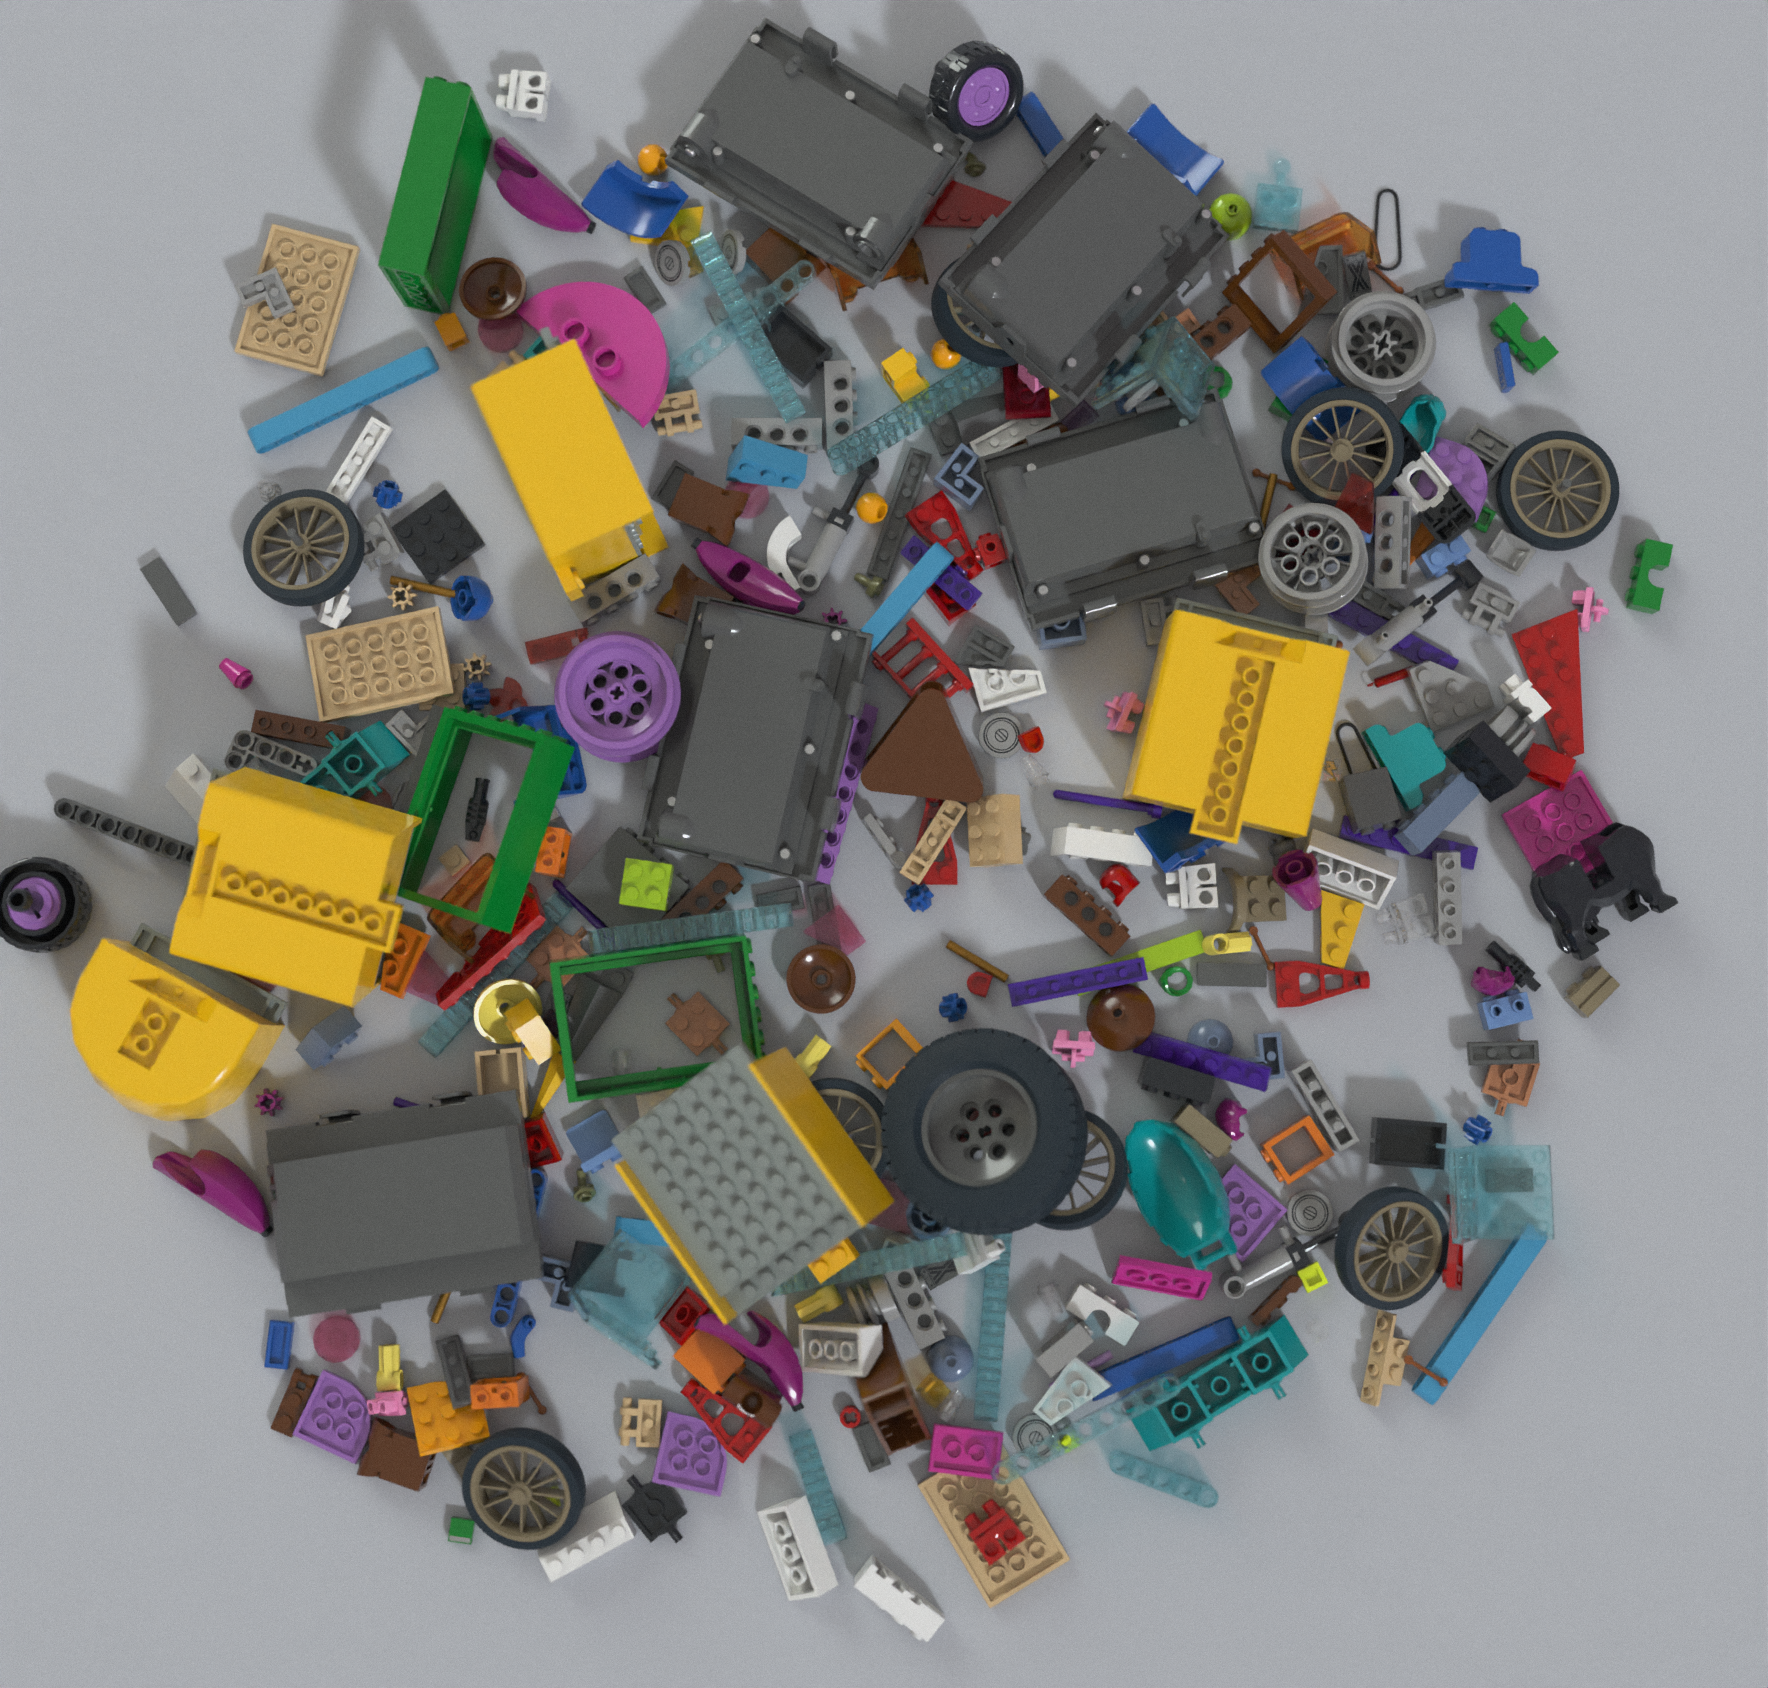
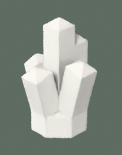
M349 585L338 595L321 603L317 621L335 629L341 627L344 619L352 611L350 605L347 604L350 598L348 595Z

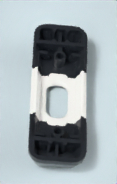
M1399 422L1404 438V456L1400 470L1392 485L1401 496L1412 497L1411 509L1433 537L1442 544H1449L1474 524L1476 514L1408 429ZM1382 429L1379 430L1369 440L1383 437L1384 433ZM1386 440L1366 445V453L1385 458ZM1372 460L1380 470L1383 462ZM1415 471H1425L1435 483L1438 492L1434 498L1430 500L1423 499L1412 486L1410 477Z

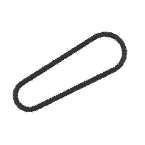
M1383 189L1378 193L1376 199L1373 260L1376 266L1384 271L1396 269L1402 260L1399 198L1392 189ZM1384 192L1392 193L1395 196L1399 258L1396 265L1389 268L1381 266L1376 258L1380 196Z
M1348 722L1339 725L1336 736L1349 774L1351 775L1353 772L1339 734L1344 726H1350L1354 729L1373 770L1377 769L1357 727Z

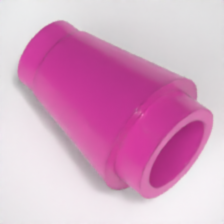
M225 658L219 665V669L222 670L235 688L243 690L252 683L254 676L251 674V670L229 658Z

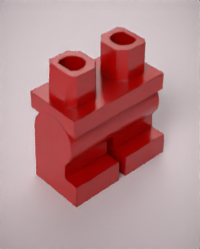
M992 1498L982 1504V1508L988 1515L982 1521L974 1511L964 1518L969 1529L968 1534L989 1566L1007 1554L1005 1547L999 1541L1000 1539L1009 1551L1026 1539L1024 1532L1018 1527L1003 1505L1000 1507Z

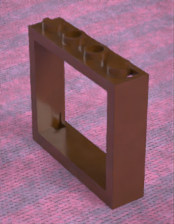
M1285 230L1276 235L1271 233L1263 241L1265 245L1263 247L1260 246L1250 255L1252 259L1250 261L1247 260L1238 268L1240 273L1233 275L1226 282L1228 286L1222 291V294L1232 305L1235 303L1252 323V329L1274 354L1285 347L1338 293ZM1273 248L1315 296V299L1282 333L1276 329L1240 287L1241 283Z

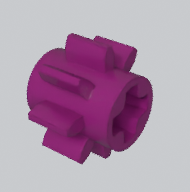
M831 608L828 614L822 612V616L825 618L823 622L829 623V619L834 620L836 618L837 624L842 626V624L847 623V619H841L842 610L836 613Z
M264 1088L263 1095H256L258 1104H255L254 1107L261 1109L260 1115H265L269 1111L270 1116H275L276 1109L283 1110L280 1104L285 1098L277 1095L278 1089H274L270 1093L268 1088ZM273 1099V1103L270 1106H266L265 1102Z

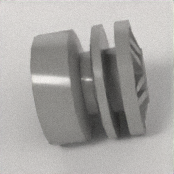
M1506 705L1486 724L1519 756L1529 746L1537 731L1530 728L1523 734L1522 732L1528 726V723L1525 721L1516 727L1514 723L1519 714L1509 705Z
M882 1272L868 1277L869 1289L867 1290L864 1289L860 1282H857L856 1286L859 1294H855L851 1286L845 1288L848 1305L858 1324H868V1320L871 1319L874 1325H879L878 1315H882L887 1323L902 1317Z

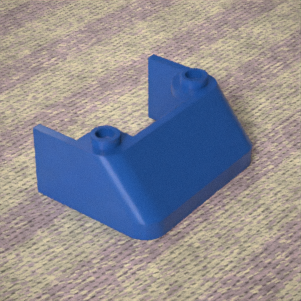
M555 705L522 706L495 716L502 720L513 719L514 722L518 723V727L525 724L536 728L535 732L543 729L552 732V737L556 735L567 739L566 744L575 748L557 799L575 796L586 790L587 783L579 745L562 725Z

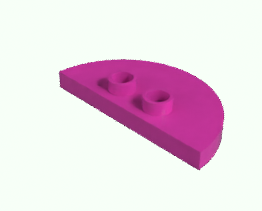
M573 282L554 286L536 294L524 302L516 311L519 318L539 336L541 335L539 330L548 326L552 336H558L561 344L575 339L597 388L642 428L652 419L667 389L670 372L669 353L666 341L655 318L634 296L619 288L603 283Z

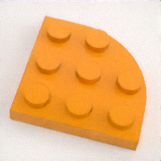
M431 1382L407 1388L420 1457L480 1443L490 1437L484 1409H472L471 1405L453 1410L446 1382Z

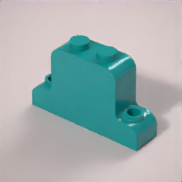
M1415 723L1393 736L1389 734L1385 726L1373 725L1361 732L1380 768L1387 767L1394 792L1405 812L1419 806L1424 797L1419 785L1439 774L1446 767V756L1443 754V749L1435 744L1433 731L1421 723Z

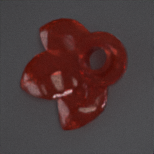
M505 678L503 689L494 688L489 690V703L493 706L489 715L496 716L512 710L513 705L519 703L521 707L528 706L527 701L522 697L521 685L513 678Z

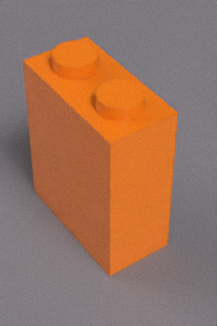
M696 1329L673 1355L713 1395L717 1391L722 1393L730 1383L729 1377L733 1373L738 1375L745 1368L746 1364L744 1361L747 1358L720 1338Z

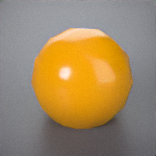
M648 144L638 154V166L648 176H658L665 172L668 167L665 164L667 153L664 148L657 144Z
M944 338L935 342L930 352L932 362L936 367L943 370H950L957 366L962 356Z
M874 492L863 494L856 504L859 518L865 523L870 524L882 521L888 510L886 500L880 494Z

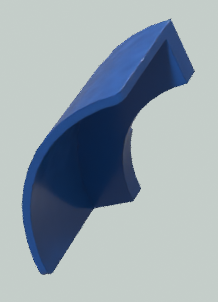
M1151 103L1127 130L1128 134L1196 196L1224 164L1223 159L1206 152L1186 138L1169 122L1156 104Z
M616 160L606 166L581 205L596 218L621 232L640 238H658L664 234L689 196L673 180L669 182L654 180L651 183L644 182L641 175L626 167L619 160Z
M1303 336L1298 338L1261 370V375L1292 415L1302 403L1312 396L1325 390L1347 387L1338 376L1334 377L1327 369L1329 368L1327 363L1315 347ZM1335 407L1339 428L1350 421L1354 407ZM1332 408L1326 409L1315 416L1332 435L1337 431ZM1356 408L1354 416H1356L1362 410ZM1312 419L1305 426V429L1316 439L1325 441L1329 438Z
M1175 810L1152 823L1134 829L1164 873L1181 869L1182 865L1188 860L1190 863L1199 860L1206 855L1205 850L1214 845L1219 847L1225 842L1189 833L1194 814Z

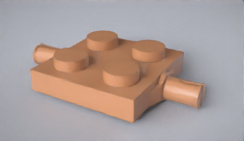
M556 926L526 958L538 973L529 984L537 990L544 980L552 983L550 960L589 955L580 943L589 932L581 926L572 936L565 933L559 926ZM575 974L562 975L563 987Z
M699 992L684 1002L675 993L671 996L677 1002L669 996L667 1000L676 1010L674 1015L665 1024L696 1056L711 1046L721 1055L724 1053L722 1049L725 1052L728 1050L719 1038L730 1023Z
M1540 1063L1488 1066L1481 1093L1493 1096L1498 1100L1494 1114L1504 1117L1507 1104L1515 1103L1527 1107Z

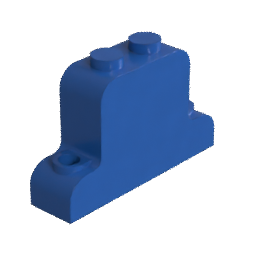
M1484 227L1474 228L1461 241V262L1453 263L1452 268L1446 273L1444 278L1445 287L1530 294L1539 286L1538 273L1532 268L1523 267L1521 264L1520 237L1514 232H1508L1506 229L1486 230Z

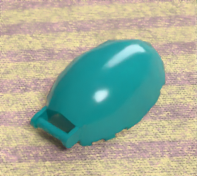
M1155 1119L1135 1122L1133 1129L1126 1136L1125 1153L1130 1173H1128L1129 1185L1142 1216L1150 1227H1154L1157 1234L1161 1237L1159 1240L1165 1246L1169 1245L1177 1252L1176 1255L1185 1258L1190 1255L1198 1270L1206 1269L1207 1265L1228 1254H1235L1237 1246L1229 1232V1198L1219 1171L1199 1143L1173 1123ZM1220 1240L1223 1245L1222 1247L1205 1256L1203 1255L1202 1249Z

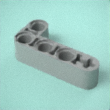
M240 730L235 734L224 759L226 768L232 772L243 767L250 768L254 756L304 777L312 771L299 766L301 762L313 766V770L320 765L318 760L248 730ZM250 736L251 743L247 747H243V738ZM270 744L272 752L264 756L263 748ZM292 753V762L285 765V755ZM241 757V765L238 768H234V759Z

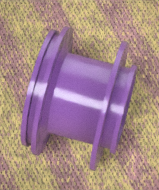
M609 631L584 640L567 655L556 677L554 698L556 711L562 725L583 749L606 761L628 763L648 758L649 755H654L658 752L660 740L669 731L677 717L681 701V688L675 666L669 656L656 643L636 633ZM625 668L628 670L625 678L620 679L616 677L618 669ZM601 677L606 678L607 683L604 687H595L596 682ZM640 681L647 684L645 691H635L636 683ZM618 689H620L624 695L619 696V700H616L613 693H617ZM596 700L604 702V707L599 711L592 709V704ZM637 704L644 706V711L640 715L632 714V708ZM616 713L621 714L623 717L621 723L617 725L612 724L611 717Z

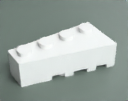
M1068 823L1066 827L1053 829L1050 856L1070 855L1072 859L1092 858L1091 860L1097 862L1113 861L1114 864L1121 863L1138 867L1152 866L1153 857L1136 832L1132 836L1125 835L1126 831L1112 829V833L1104 832V828L1098 826H1090V829H1083L1082 824Z
M874 1555L870 1556L854 1576V1587L869 1597L879 1608L890 1613L897 1623L907 1626L910 1629V1633L918 1640L924 1639L928 1642L945 1621V1615Z

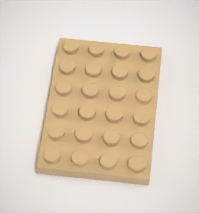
M272 224L257 275L276 267L296 310L275 319L266 300L248 307L234 352L246 357L323 377L360 248Z
M439 606L305 635L320 722L329 723L456 695Z
M1003 1444L998 1480L936 1472L917 1484L989 1608H992L1070 1560ZM992 1498L1000 1507L1003 1505L1018 1527L1024 1532L1026 1539L1011 1551L1007 1549L1000 1539L999 1541L1005 1547L1007 1554L989 1566L968 1534L969 1529L964 1518L974 1511L982 1521L988 1516L982 1508V1504Z

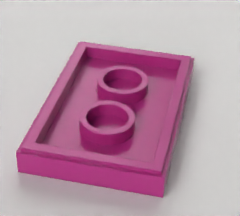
M934 1423L928 1471L998 1480L1004 1433L1001 1431Z

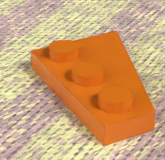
M403 923L399 924L394 948L390 953L386 952L385 961L383 962L380 990L404 999L431 935Z

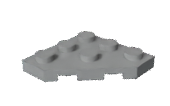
M1429 660L1407 668L1426 724L1433 732L1495 706L1486 684Z

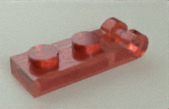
M580 628L525 642L530 665L567 657L576 647L573 646L572 639L578 638L579 643L588 639V628Z

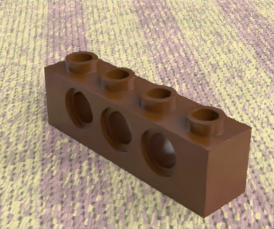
M1235 303L1229 308L1227 305L1224 306L1216 314L1218 316L1212 322L1207 320L1200 326L1199 329L1201 331L1195 336L1190 334L1183 340L1182 347L1178 350L1173 348L1167 353L1188 379L1249 330L1252 323ZM1225 325L1229 332L1222 333L1218 330L1217 326ZM1200 340H1209L1211 342V346H1202ZM1183 354H1192L1194 360L1186 361Z
M256 709L251 728L252 733L260 736L327 749L333 748L325 738L326 735H329L328 733L333 731L340 741L348 739L351 730L345 726Z
M720 862L658 924L676 942L688 941L694 935L692 930L697 925L702 927L711 918L709 914L714 909L719 911L727 903L725 898L731 893L733 895L737 894L744 887L742 884L744 879L730 864ZM717 881L725 882L726 889L724 892L716 893L713 886ZM700 897H707L709 899V905L706 909H699L697 907V900ZM691 913L693 920L689 925L681 923L680 918L682 914Z
M1062 874L1042 896L1109 957H1112L1130 938V935L1127 933L1129 931L1128 927L1121 921L1116 923L1110 918L1112 913L1103 905L1099 908L1093 902L1095 898L1088 891L1084 890L1082 892L1076 887L1078 883L1070 875L1065 877ZM1072 892L1076 895L1077 902L1074 905L1066 903V893ZM1084 908L1093 910L1094 917L1092 920H1085L1082 917V910ZM1102 923H1106L1111 927V933L1108 936H1103L1099 932V926Z

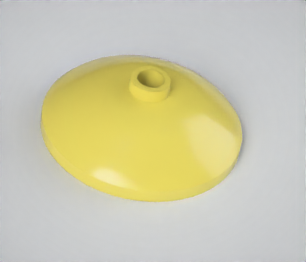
M514 978L501 979L487 986L479 994L473 1008L474 1023L480 1034L493 1043H516L517 1041L505 1024L508 1019L504 1013L528 997L541 1017L542 1002L537 991L529 983ZM503 1003H507L506 1007L501 1008Z

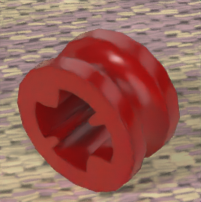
M853 1405L845 1406L840 1412L841 1424L846 1428H854L859 1424L861 1418L859 1409ZM852 1411L856 1413L854 1415L855 1421H845L846 1416L844 1414L846 1412L849 1414Z

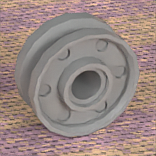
M1147 365L1139 370L1114 393L1113 397L1116 400L1128 397V400L1122 407L1125 412L1132 410L1136 405L1144 401L1162 384L1163 380L1160 376L1152 380L1148 379L1154 370L1151 365Z

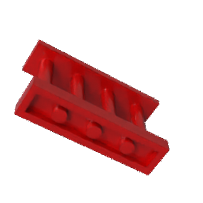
M913 617L906 622V634L882 656L876 651L872 653L873 665L880 672L884 670L910 699L922 684L927 681H936L942 674L946 675L948 673L953 679L951 681L952 684L946 689L949 698L957 691L961 692L963 690L967 694L974 686L969 678ZM912 640L914 642L918 640L922 645L921 651L895 673L887 663ZM927 657H933L938 662L936 664L937 667L911 690L902 680Z

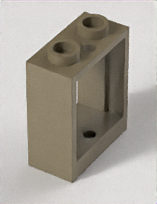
M1184 1103L1170 1120L1171 1123L1197 1141L1201 1148L1212 1157H1225L1232 1148L1230 1144L1233 1140L1190 1104Z

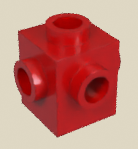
M991 532L978 537L979 540L975 542L976 548L973 549L976 561H981L984 571L1006 563L1007 557L998 534L991 535Z

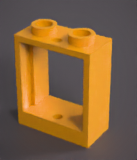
M897 1018L855 1055L858 1058L855 1063L863 1072L866 1070L871 1072L874 1076L871 1080L879 1089L884 1087L887 1090L895 1083V1078L901 1069L886 1081L864 1057L868 1051L893 1029L915 1053L923 1048Z

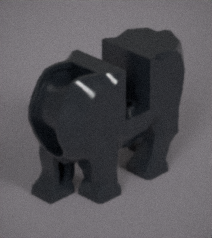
M1614 822L1597 834L1580 841L1596 873L1586 875L1578 859L1561 853L1552 860L1540 865L1532 873L1530 892L1537 909L1550 924L1559 949L1566 954L1571 953L1573 958L1583 961L1597 953L1599 948L1596 943L1610 935L1608 929L1597 925L1599 920L1596 915H1598L1601 908L1618 902L1619 908L1622 910L1623 919L1632 922L1650 911L1647 906L1640 902V896H1642L1646 903H1649L1651 910L1657 913H1663L1678 904L1675 897L1665 894L1662 890L1660 880L1656 875L1654 845L1648 836L1634 827Z

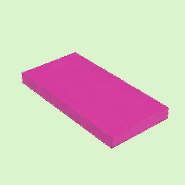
M1120 1255L1111 1283L1202 1301L1212 1281V1272Z

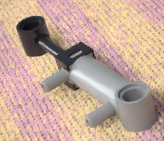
M863 453L857 459L858 477L841 510L833 507L830 513L818 506H814L812 514L826 520L827 523L807 563L793 556H789L787 560L788 565L802 571L798 577V584L801 592L805 595H814L820 590L821 584L845 536L848 535L854 523V516L849 515L866 479L875 478L879 472V459L873 453ZM868 461L874 464V468L869 471L862 468L863 463ZM811 577L815 579L816 583L812 587H806L803 581Z
M1470 559L1452 572L1455 580L1431 598H1426L1422 594L1407 608L1353 648L1367 667L1415 629L1429 621L1438 612L1434 606L1459 587H1463L1465 591L1469 590L1484 577Z
M1350 1210L1340 1215L1338 1227L1304 1244L1296 1237L1292 1238L1287 1226L1279 1227V1233L1284 1241L1281 1243L1282 1247L1244 1266H1241L1236 1253L1226 1255L1233 1271H1226L1220 1276V1288L1227 1297L1238 1299L1246 1291L1293 1267L1298 1269L1310 1263L1306 1253L1335 1239L1345 1216ZM1236 1280V1287L1233 1289H1228V1284L1231 1281Z

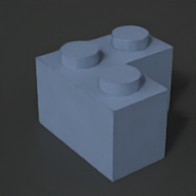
M961 443L935 476L933 485L970 511L984 491V487L969 477L978 464L980 456Z
M343 1006L312 1027L296 1048V1051L313 1070L321 1065L326 1067L334 1060L333 1056L343 1048V1044L347 1043V1045H350L359 1037L357 1032L361 1029L362 1025Z
M1281 1032L1253 1034L1256 1057L1241 1059L1271 1067L1270 1080L1285 1078Z
M542 1253L544 1278H538L537 1280L555 1284L550 1307L574 1312L577 1308L581 1289L565 1287L571 1260Z

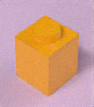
M455 312L442 314L434 322L449 352L470 342Z

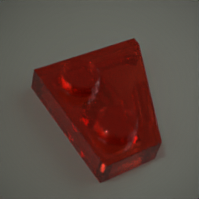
M1352 473L1335 507L1349 515L1358 525L1359 529L1368 534H1372L1374 531V482L1356 473Z

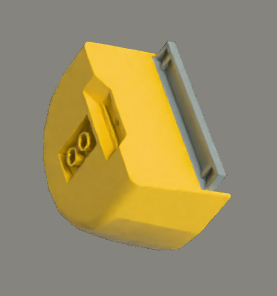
M144 923L140 924L131 942L102 938L78 980L69 1009L73 1042L94 1081L128 1110L162 1121L202 1119L234 1103L256 1078L285 1025L277 1022L288 1002L231 971L170 954L169 949L172 938Z

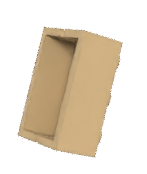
M1020 795L981 796L976 802H967L970 867L988 868L1023 864Z
M524 1047L476 1051L475 1064L478 1096L516 1089L518 1090L519 1101L522 1103L523 1117L531 1116L526 1055L522 1050Z

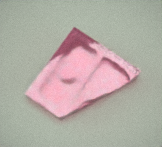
M840 905L833 908L803 931L805 935L811 936L825 945L836 947L846 955H849L866 942Z
M423 951L405 992L438 1006L436 993L449 978L426 951Z

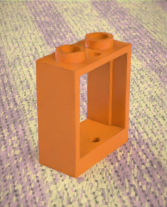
M547 827L537 856L535 872L543 876L565 879L572 833L562 828Z
M1304 1115L1259 1144L1262 1148L1260 1154L1267 1163L1271 1162L1275 1168L1272 1172L1279 1182L1283 1181L1287 1185L1335 1155L1310 1115ZM1303 1127L1320 1155L1288 1175L1271 1147Z
M529 1375L480 1379L470 1385L472 1409L519 1407L530 1399Z

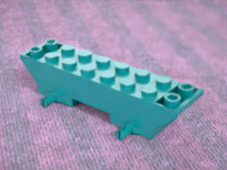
M381 720L360 732L356 731L348 739L342 741L331 731L328 733L329 735L325 736L333 746L330 754L299 783L354 799L361 798L369 790L377 797L378 793L381 794L383 792L377 783L407 759L410 754Z
M1285 1314L1252 1334L1248 1332L1245 1325L1241 1326L1236 1331H1238L1242 1340L1169 1383L1165 1374H1161L1165 1384L1158 1376L1156 1380L1160 1384L1161 1389L1125 1410L1148 1450L1152 1451L1171 1443L1175 1444L1183 1438L1189 1437L1192 1438L1197 1449H1199L1201 1445H1206L1199 1431L1203 1426L1213 1421L1214 1417L1252 1394L1256 1395L1264 1389L1272 1388L1278 1400L1282 1399L1281 1395L1285 1397L1287 1394L1281 1387L1280 1382L1284 1377L1294 1372L1293 1369L1309 1355Z

